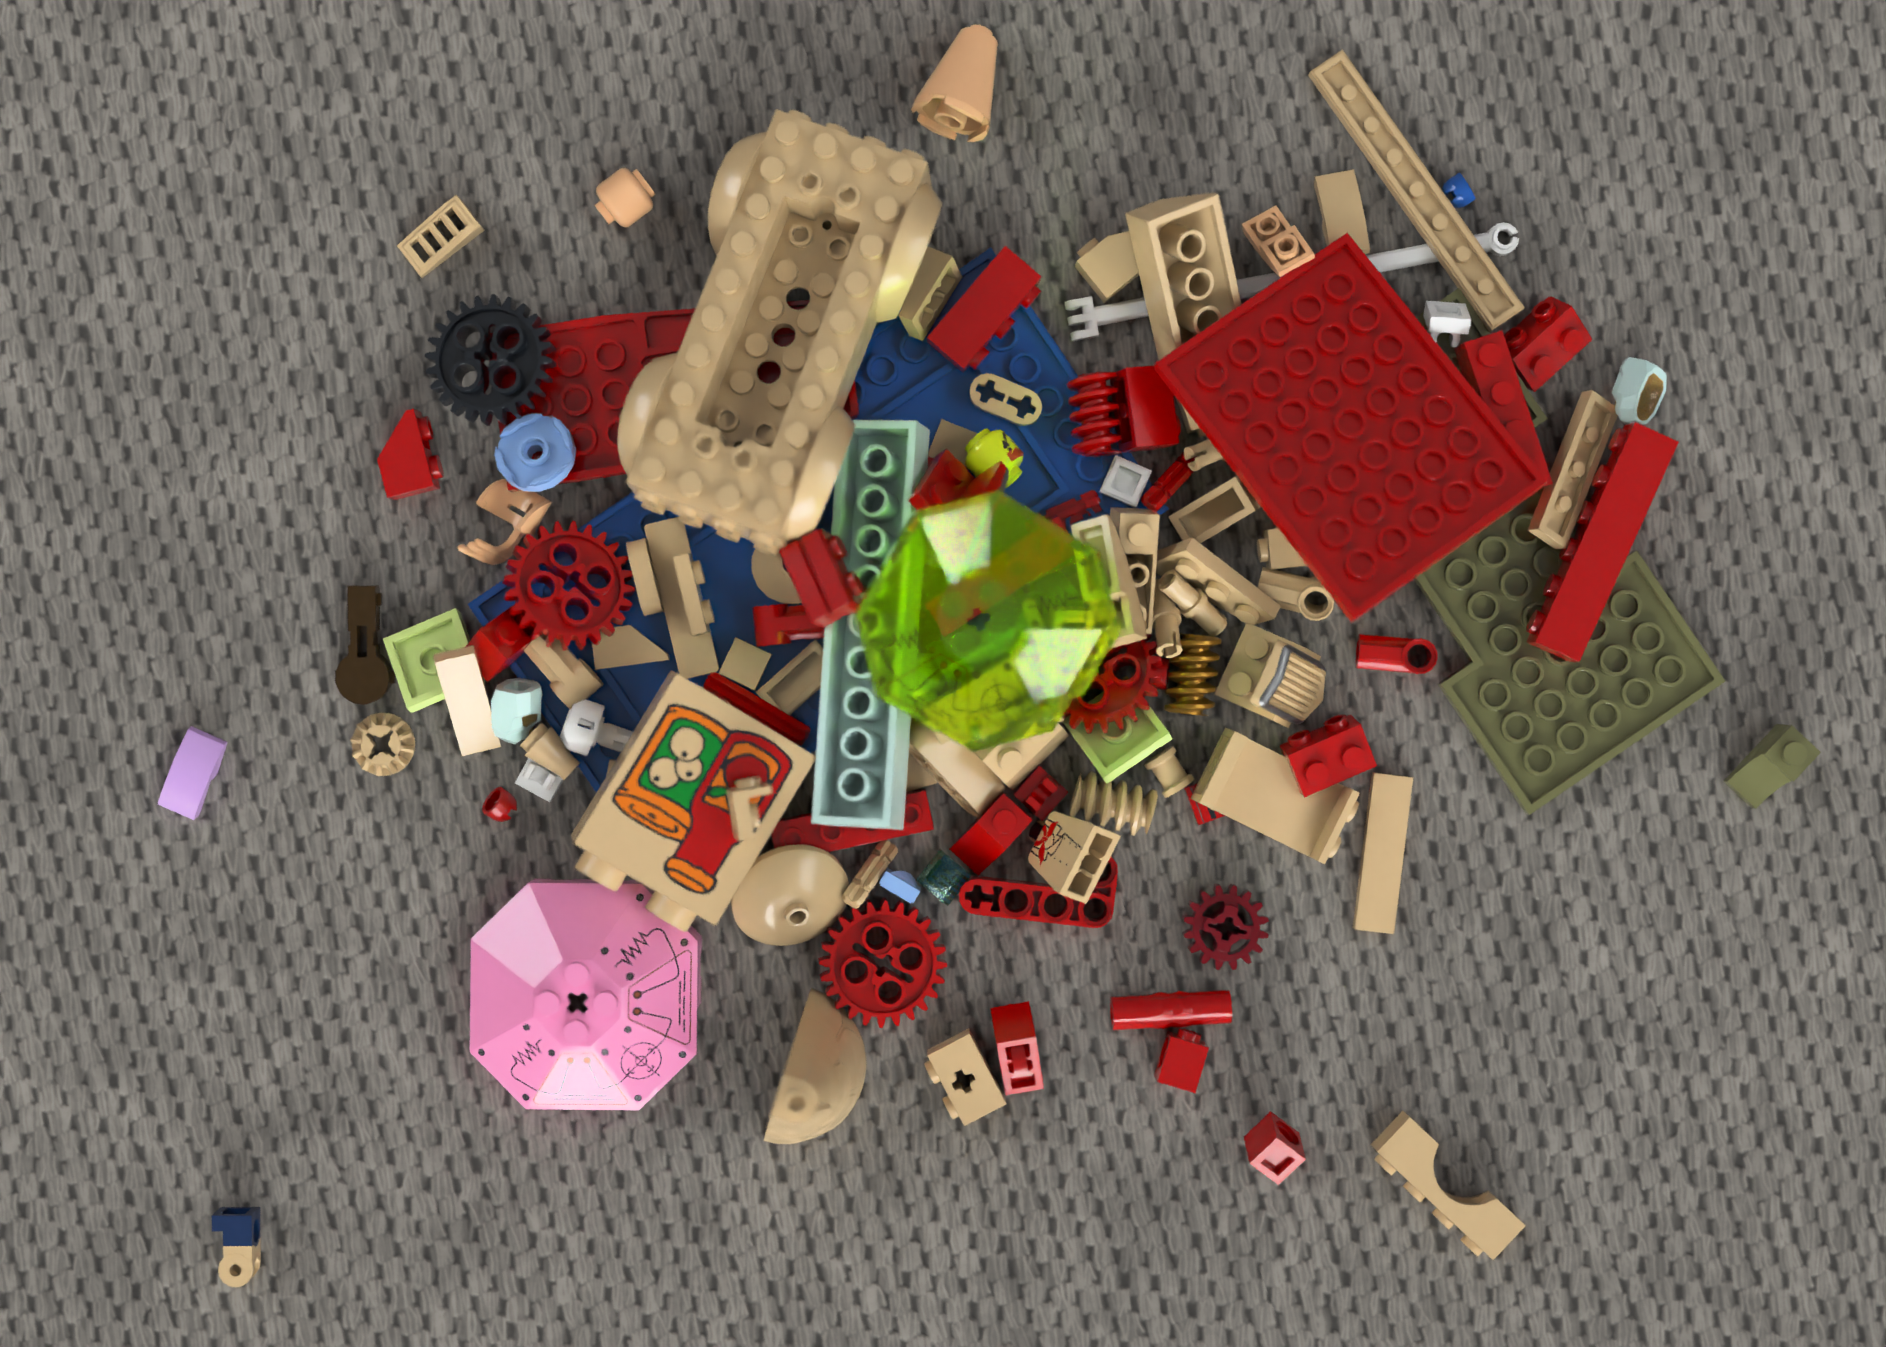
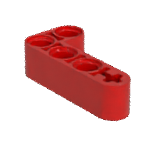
M1110 857L1108 861V874L1098 880L1089 900L1098 898L1105 903L1104 913L1098 918H1089L1084 915L1083 908L1085 903L1064 895L1062 896L1066 899V905L1062 912L1058 914L1048 913L1044 909L1045 899L1051 894L1059 893L1047 883L971 876L965 879L964 883H961L958 891L959 902L964 910L974 915L1101 928L1107 925L1114 912L1118 867L1115 860ZM974 885H980L983 893L994 895L993 886H999L1000 889L997 895L999 908H991L993 900L988 898H981L979 905H973L971 898L965 896V893L973 891ZM1013 889L1022 890L1027 895L1026 903L1020 909L1013 910L1005 905V896Z

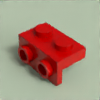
M1552 296L1538 303L1527 317L1516 327L1511 328L1504 334L1516 373L1527 389L1532 392H1536L1593 340L1573 307Z
M1341 714L1333 716L1324 722L1323 727L1311 732L1309 730L1296 732L1288 737V742L1279 746L1282 754L1288 760L1300 793L1304 798L1377 766L1362 725L1352 715L1346 716Z

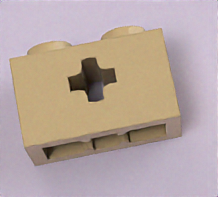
M969 1028L927 1050L929 1061L924 1063L925 1068L933 1083L941 1082L948 1095L942 1099L952 1119L960 1117L963 1125L966 1126L1006 1105V1098ZM961 1069L965 1075L973 1074L970 1077V1085L964 1087L961 1082L954 1084L957 1080L956 1072Z

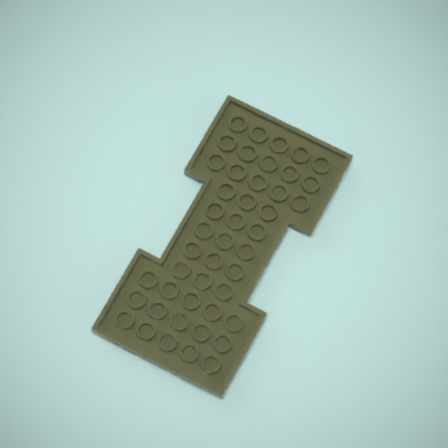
M1460 288L1439 301L1465 303L1471 317L1469 334H1460L1458 346L1464 342L1490 334ZM1423 312V313H1421L1420 315H1418L1416 318H1417L1418 321L1422 324V326L1426 329V331H1428V328H1427V325H1426V322H1425V319H1424V316H1423V314H1424V312ZM1440 333L1437 336V344L1462 374L1454 351L1455 347H1451L1449 341L1450 333ZM1517 374L1534 428H1536L1548 418ZM1544 487L1414 578L1470 661L1439 682L1438 686L1527 815L1538 810L1725 682V679L1637 550L1628 554L1580 662H1568L1526 642L1530 635L1529 632H1526L1527 624L1534 611L1541 610L1546 596L1543 595L1544 586L1551 574L1557 575L1563 560L1559 559L1561 549L1552 548L1528 531ZM1573 529L1571 538H1573L1576 533L1575 529Z

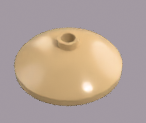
M809 845L778 847L756 858L731 900L732 913L739 928L747 936L758 942L775 946L803 943L824 933L828 927H831L838 920V916L843 913L847 905L842 900V894L848 887L849 881L841 863L832 854L823 849Z

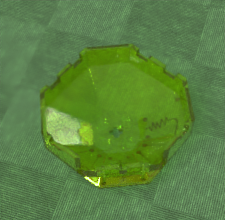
M991 491L913 511L853 611L873 693L934 731L943 733L973 752L1054 731L1073 697L1085 694L1098 672V666L1120 635L1101 552L1068 534L1065 530L1039 514L1030 511L1001 491ZM979 607L982 613H989L990 620L984 623L985 629L982 631H978L975 625H968L967 618L973 616L972 609Z

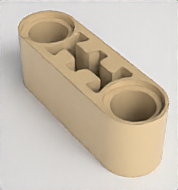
M923 715L911 726L909 754L964 810L972 816L980 818L1005 790L1003 782L959 736L941 745Z

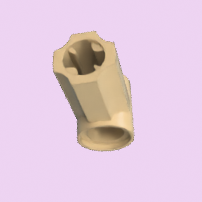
M1266 567L1262 568L1258 588L1281 605L1280 608L1301 613L1305 618L1313 621H1320L1331 614L1334 608V600L1316 576L1308 578L1274 569L1269 570ZM1319 591L1327 597V601L1321 605H1313L1307 600L1306 596L1310 592Z
M541 634L529 643L523 651L551 682L549 685L557 697L571 710L573 704L588 699L603 686V683L590 666L581 658L577 659L569 648L566 651L562 650L561 640L555 639L550 647H546L547 635Z

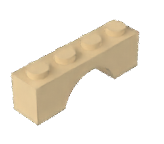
M1402 1111L1371 1144L1379 1153L1374 1160L1391 1176L1398 1171L1408 1181L1403 1187L1420 1203L1426 1197L1436 1207L1432 1214L1445 1227L1450 1229L1455 1224L1465 1234L1460 1240L1475 1255L1479 1256L1484 1251L1494 1260L1526 1225L1490 1191L1473 1197H1458L1443 1191L1439 1187L1434 1174V1157L1439 1144L1411 1117Z

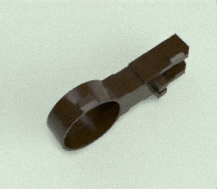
M348 585L347 605L350 645H348V655L342 659L337 670H335V682L344 698L352 703L365 705L385 696L392 683H396V676L388 660L380 654V644H378L380 606L382 605V593H380L379 585ZM367 652V657H358V654Z

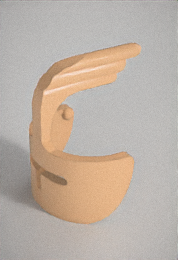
M506 479L497 480L482 492L476 504L512 524L514 528L512 534L507 541L499 546H493L477 538L474 542L470 541L467 545L460 544L457 548L460 552L486 564L498 565L512 556L515 546H518L523 535H534L552 502L536 492L508 491ZM510 506H514L520 509L521 511L525 512V516L522 517L521 515L513 512L510 509Z

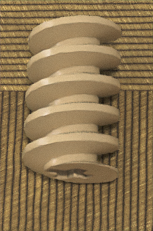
M1089 772L1084 780H1082L1080 773L1073 793L1069 814L1071 817H1075L1080 809H1084L1086 822H1090L1097 813L1100 816L1101 827H1104L1110 818H1114L1115 831H1120L1124 824L1128 822L1130 823V833L1132 836L1136 835L1141 826L1145 827V834H1147L1154 815L1158 794L1156 790L1151 789L1143 798L1141 785H1135L1128 794L1127 782L1121 780L1112 789V781L1106 784L1102 779L1099 785H1097L1095 772Z

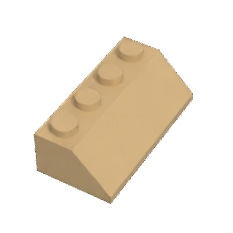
M1217 193L1160 199L1125 213L1159 360L1241 305L1220 199Z

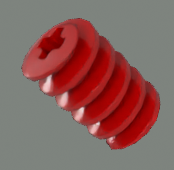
M1116 372L1081 374L1067 383L1069 390L1079 393L1068 399L1070 406L1080 408V410L1069 415L1071 422L1081 424V426L1070 431L1071 436L1083 440L1072 447L1073 453L1085 457L1110 456L1123 453V451L1111 448V444L1122 440L1121 435L1110 433V428L1121 424L1120 419L1109 417V412L1120 408L1119 404L1108 401L1107 398L1118 392L1117 387L1106 385L1107 380L1117 376Z

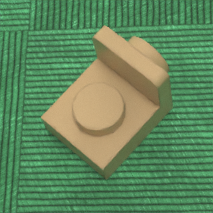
M760 777L736 780L735 788L726 789L733 835L738 841L755 839L754 828L760 827L756 803L750 804L749 798L773 793L771 784L767 782L761 783Z

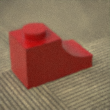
M1029 1001L990 1008L1005 1096L1044 1089Z

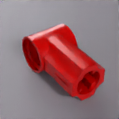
M775 604L752 607L756 647L792 643L791 640L824 638L825 627L811 624L803 605L788 606V604Z
M1358 634L1355 668L1424 674L1431 671L1437 663V650L1429 640ZM1421 645L1427 653V659L1422 666L1416 668L1409 663L1407 655L1411 647Z

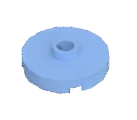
M531 413L522 416L521 419L516 418L503 429L499 436L501 440L498 443V448L495 447L494 456L498 470L510 485L522 491L541 492L555 487L567 477L575 462L576 447L570 431L559 419L553 416L552 418L543 416L540 413ZM543 451L541 457L532 459L535 452Z

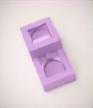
M191 726L187 730L173 760L158 805L194 820L202 810L210 782L219 771L228 742Z

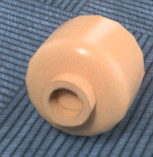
M621 168L597 186L596 193L601 201L595 204V207L608 224L616 220L620 226L629 227L651 211L653 208L651 198L656 194L637 169L631 172L627 168Z

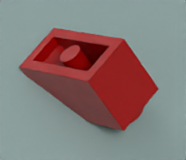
M1002 792L949 850L979 876L1013 843L1033 819Z

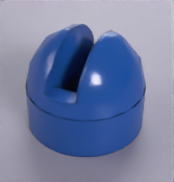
M1460 173L1448 179L1441 189L1445 195L1452 193L1454 198L1450 202L1454 208H1462L1476 200L1470 186Z

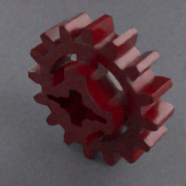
M1214 884V894L1210 896L1203 889L1200 890L1199 894L1202 901L1199 904L1194 901L1188 902V905L1194 910L1193 915H1183L1182 917L1184 922L1191 925L1190 929L1182 932L1183 937L1194 939L1188 947L1189 951L1194 953L1201 950L1202 953L1200 954L1199 961L1205 964L1212 958L1216 970L1221 969L1224 961L1228 962L1232 970L1237 969V960L1240 958L1248 965L1252 963L1248 953L1251 950L1261 953L1263 949L1257 944L1258 938L1265 939L1269 936L1267 932L1260 929V925L1269 922L1268 917L1257 915V912L1263 906L1259 900L1249 903L1252 893L1247 889L1240 896L1237 895V886L1235 884H1230L1227 892H1223L1219 884ZM1222 901L1218 910L1210 915L1203 914L1208 907ZM1238 904L1242 905L1247 911L1251 924L1242 922L1238 917ZM1226 917H1229V922L1241 930H1228L1225 936H1222V933L1211 924L1224 923ZM1199 930L1211 934L1213 937L1212 949L1204 944ZM1240 939L1247 940L1240 948L1230 952L1231 945Z

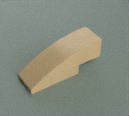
M1235 476L1168 516L1182 541L1193 537L1196 541L1202 543L1261 508V506L1239 477Z
M1106 514L1071 525L1083 598L1087 600L1091 608L1095 609V632L1101 635L1098 644L1114 648L1147 639L1134 581L1111 516ZM1083 558L1088 559V565L1083 566L1081 560ZM1102 621L1104 623L1103 628H1097L1096 623ZM1096 633V638L1098 642L1100 636Z

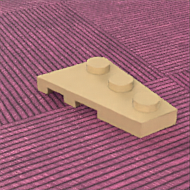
M1193 537L1157 550L1156 573L1160 576L1169 570H1176L1193 588L1202 589L1207 594V600L1210 603L1234 615L1244 623L1256 625L1275 619L1281 605Z

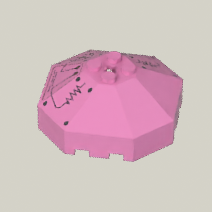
M534 879L528 882L471 938L470 1053L525 1109L640 1110L697 1054V1008L701 1004L700 967L702 936L692 926L689 927L687 932H684L648 911L645 906L655 890L637 880L623 881L616 892L593 879ZM571 992L576 996L582 992L588 997L584 1003L588 1008L586 1012L583 1013L579 1009L573 1013L569 1011L567 1007L571 1001L567 996Z

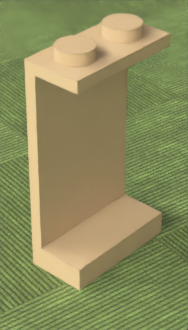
M1225 728L1190 799L1325 864L1328 857L1332 858L1339 849L1341 843L1339 835L1345 823L1350 822L1355 816L1359 806V802L1356 800L1360 793L1337 783L1304 798L1300 793L1285 756L1250 740L1234 730Z

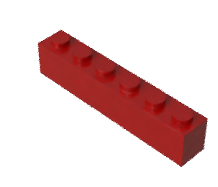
M1637 422L1624 425L1623 429L1618 428L1615 431L1608 446L1612 453L1607 464H1602L1593 478L1592 486L1596 487L1590 502L1586 500L1583 503L1576 521L1579 524L1573 538L1570 537L1567 547L1560 551L1559 559L1563 560L1558 573L1557 575L1551 574L1544 586L1543 595L1546 596L1544 604L1540 611H1534L1527 624L1526 632L1530 633L1526 641L1527 643L1568 662H1580L1679 441Z

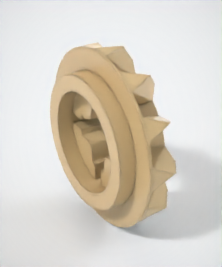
M376 713L368 716L357 724V728L350 739L353 751L352 756L361 766V769L376 776H388L403 770L411 761L415 751V738L412 729L402 718L390 713ZM393 731L388 745L396 755L394 756L392 753L383 751L372 757L375 752L376 743L370 734L382 738Z

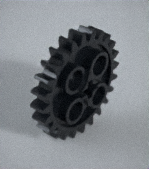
M492 294L488 305H486L482 298L475 296L473 308H470L461 301V314L457 316L448 310L446 314L450 323L447 326L442 323L435 324L442 333L440 338H428V341L436 347V351L425 353V358L435 363L434 366L425 370L429 377L437 379L430 385V388L436 393H442L439 401L444 406L452 404L451 412L459 417L465 412V419L470 423H474L479 414L481 422L486 426H490L493 415L503 425L507 422L508 412L521 419L520 407L522 405H526L532 410L535 409L531 399L534 394L545 398V392L539 387L541 382L553 383V379L545 372V369L556 367L557 363L553 359L546 357V355L554 352L556 347L551 342H543L551 335L550 331L546 327L538 328L543 320L537 314L529 316L530 309L524 303L516 309V302L511 297H507L503 305H501L500 299L495 294ZM492 326H496L491 338L490 329ZM474 332H480L479 342L475 346L467 348L465 345L467 337ZM512 334H519L518 344L512 349H505L504 343L507 337ZM493 353L497 356L496 360H491ZM485 360H491L489 368L484 364ZM470 371H477L476 381L469 387H463V377ZM508 373H516L517 378L513 386L502 389L501 382L504 376ZM490 381V384L492 386L491 393L486 395L485 392L488 389Z

